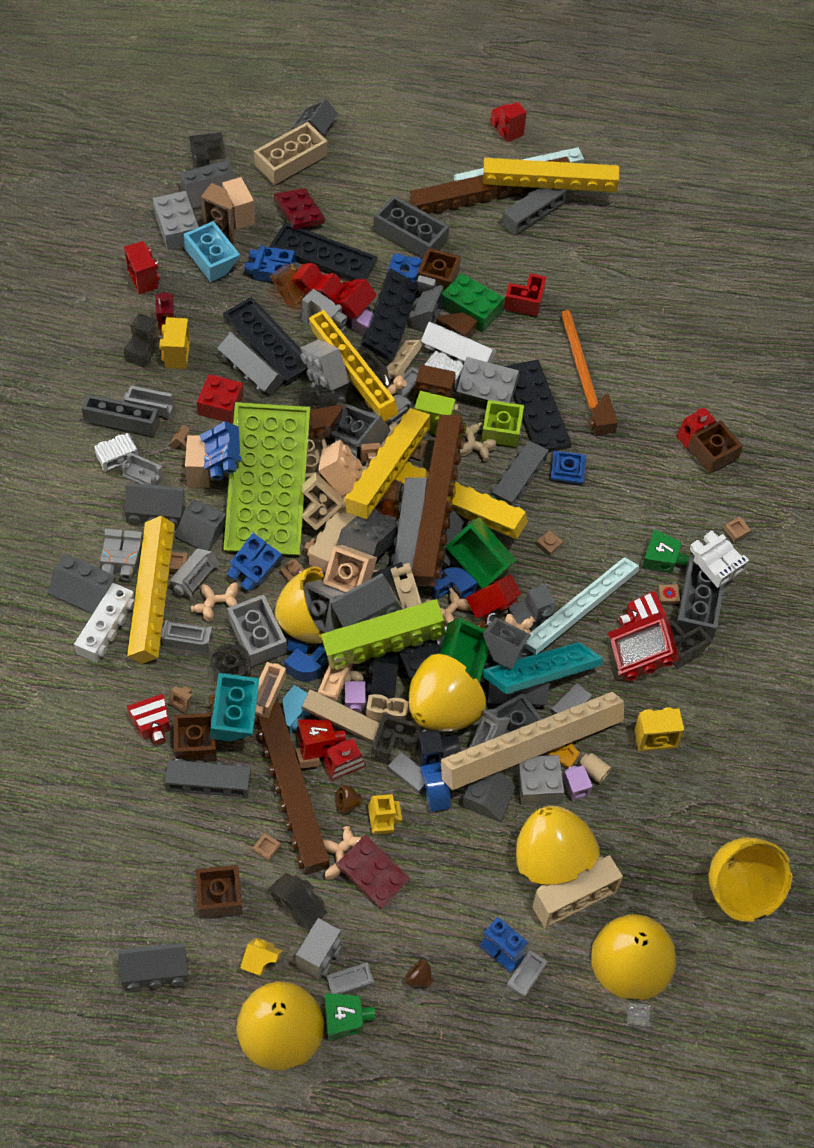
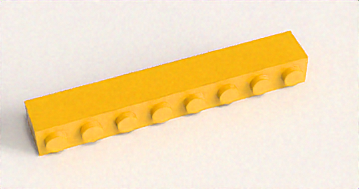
M484 158L483 184L602 192H617L619 166Z
M325 310L311 316L309 322L312 332L318 339L339 348L350 381L374 412L384 422L399 414L393 396Z
M411 408L406 415L403 414L400 423L394 427L391 436L386 438L384 446L380 447L376 457L371 459L367 470H364L359 481L354 483L352 491L346 494L344 500L346 513L368 519L430 429V414Z
M407 461L390 487L401 491L405 478H428L429 472L425 468H418ZM455 481L456 494L455 497H452L453 510L457 514L469 520L480 518L488 528L517 540L528 523L526 512L522 508L510 506L503 500L498 501L488 494H481L473 488L464 487Z
M163 516L145 522L127 654L129 658L140 664L157 659L159 656L175 527L174 523Z

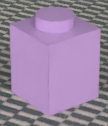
M364 309L357 318H352V330L364 336L372 312Z
M345 681V706L358 713L365 712V681Z
M584 765L579 767L572 766L564 771L562 780L571 801L591 794L593 786Z

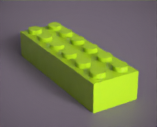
M435 599L321 634L330 668L339 670L351 663H362L367 658L382 657L390 651L399 652L404 647L410 645L418 646L423 641L430 639L438 640L445 635V624L438 601Z

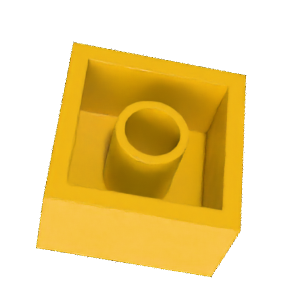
M166 317V323L162 325V335H164V338L160 339L161 360L165 362V368L187 369L190 348L188 319Z
M668 707L656 711L647 709L639 713L634 729L638 752L678 748L684 732L680 708L673 709Z

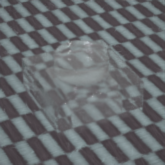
M628 1002L626 1026L648 1029L650 1005Z

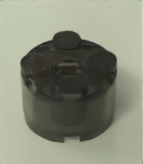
M224 644L218 647L211 659L212 677L217 684L219 673L251 677L252 669L249 652L240 645Z

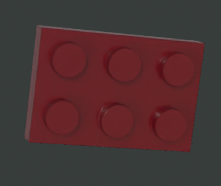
M305 188L274 194V201L293 230L325 223L324 215Z
M366 834L335 864L380 910L410 880Z

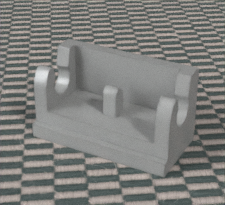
M131 452L127 455V464L122 463V477L134 483L158 486L164 478L161 465Z

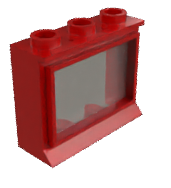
M661 611L607 633L616 659L618 675L625 681L635 680L643 674H651L656 669L669 667L674 662L680 660L669 619Z

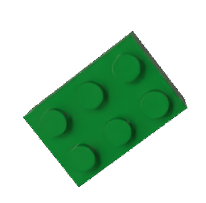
M461 273L443 292L442 309L450 314L464 313L477 320L476 329L484 332L502 313L505 297Z
M480 518L470 522L445 546L482 589L496 581L517 561Z
M457 618L448 622L439 654L447 655L462 663L470 677L477 679L480 683L489 650L483 636L485 629L462 618Z

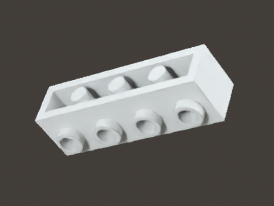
M432 322L428 323L421 342L425 343L426 348L433 351L435 348L439 349L441 353L446 354L449 358L451 355L457 357L456 361L462 364L465 363L466 357L491 363L496 353L494 349Z
M112 583L74 643L76 654L96 663L100 657L106 654L108 644L115 639L118 628L125 623L129 610L131 611L134 608L135 597L132 590Z

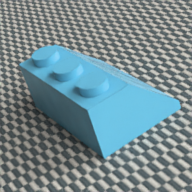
M214 221L184 234V249L210 282L225 276L240 258L238 251Z

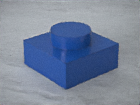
M289 636L287 650L294 652L298 648L303 653H307L308 643Z

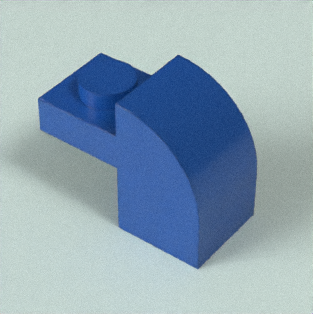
M447 568L443 570V577L438 579L437 586H432L431 595L434 599L438 600L450 592L449 588H453V591L458 594L460 599H466V597L476 592L477 582L467 571L461 568Z
M321 644L310 657L297 648L284 661L286 672L300 681L308 682L318 679L322 675L321 666H324L328 661L324 645Z
M441 762L421 766V774L426 787V799L430 811L451 808L449 786L442 780Z

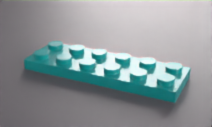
M576 642L538 653L537 655L521 658L513 669L505 668L501 665L483 669V677L505 694H511L521 689H528L531 686L545 684L551 680L561 679L571 674L594 669L603 665V658L582 643Z

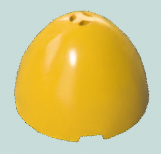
M316 566L301 571L286 584L276 602L275 618L279 627L289 636L310 644H323L321 634L325 632L319 630L314 624L308 610L304 591L305 583L324 580L325 575L321 572L322 569Z
M442 654L431 655L422 662L411 680L409 709L413 719L425 729L439 730V732L458 731L472 725L483 716L482 710L486 709V698L478 680L472 679L465 671L466 667L456 659Z
M545 806L532 813L524 823L517 838L516 861L518 870L521 875L524 874L531 882L538 884L554 885L575 880L577 875L585 869L591 870L600 855L599 845L587 823L575 813L559 806Z
M742 837L723 845L714 855L709 870V885L714 899L727 915L739 921L752 922L755 918L763 915L769 916L779 908L790 890L793 876L790 872L789 857L776 844L760 838Z
M632 914L616 918L601 929L592 944L591 965L595 976L604 988L622 999L646 1000L655 997L664 991L675 973L676 951L672 939L661 924L648 916ZM634 937L639 940L638 944L634 941ZM644 941H648L647 945L642 946Z
M278 981L259 987L249 995L238 1015L236 1031L240 1046L251 1061L269 1070L285 1071L304 1064L315 1054L323 1038L324 1018L319 1004L307 990L299 985ZM281 1003L286 1006V1009L281 1007ZM276 1004V1008L271 1010L272 1006ZM278 1012L283 1014L281 1016H275Z

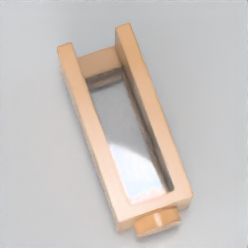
M267 662L259 679L255 715L269 719L272 707L286 679V668L279 664Z

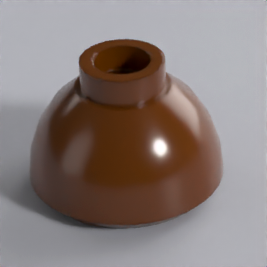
M341 785L338 788L335 804L339 813L351 812L356 806L361 805V794H357L352 787Z
M426 959L418 961L405 976V983L412 987H423L424 989H427L433 983L431 967Z

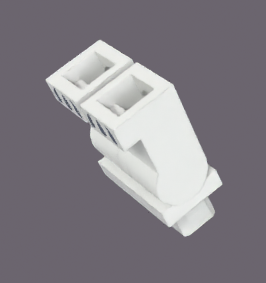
M710 531L703 539L707 545L704 546L699 540L691 544L690 550L695 555L693 561L699 565L717 588L743 572L748 565L749 559L745 555L741 556L723 534L718 536L713 531Z

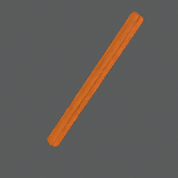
M565 310L561 312V316L589 409L593 411L598 404V400L570 310Z

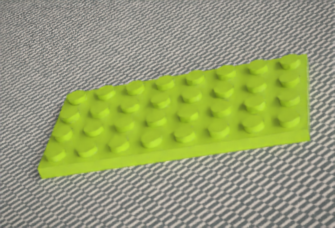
M235 402L233 425L239 426V456H241V462L236 464L237 471L229 474L224 551L238 552L250 535L255 533L282 555L300 556L304 507L302 484L305 483L310 407Z

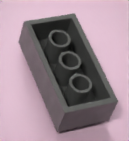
M394 195L374 215L373 230L423 258L428 248L440 250L449 238L448 225Z
M376 509L372 511L368 519L357 516L341 529L336 546L345 545L378 558L394 543V538L398 533L397 520L393 516L380 514Z
M691 555L686 569L675 631L713 640L717 630L725 584L717 588L699 565L693 561L695 556Z

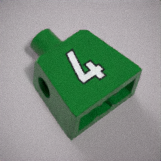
M654 530L642 568L672 573L675 563L687 566L690 555L679 552L682 544L681 541Z
M325 994L328 1041L360 1034L363 1032V1021L375 1020V1008H361L360 996Z

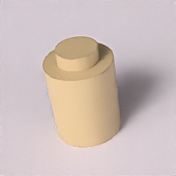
M593 753L585 754L579 762L581 766L584 765L587 774L599 784L605 780L612 769L611 766Z

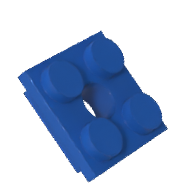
M393 254L389 269L392 268L417 284V272L423 259Z
M554 451L550 480L584 484L587 455ZM565 464H571L573 467L568 468Z

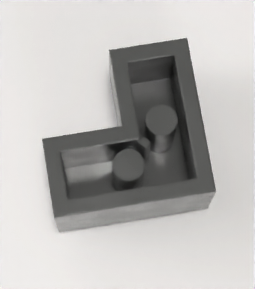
M546 584L529 589L525 601L508 607L507 615H513L519 624L533 616L536 621L529 628L532 631L553 615L556 602Z

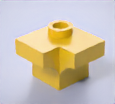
M393 794L372 796L367 806L372 834L393 833L394 824L402 822L399 801H394Z
M255 937L247 945L240 968L257 975H262L268 963H276L281 959L283 950L275 948V944Z

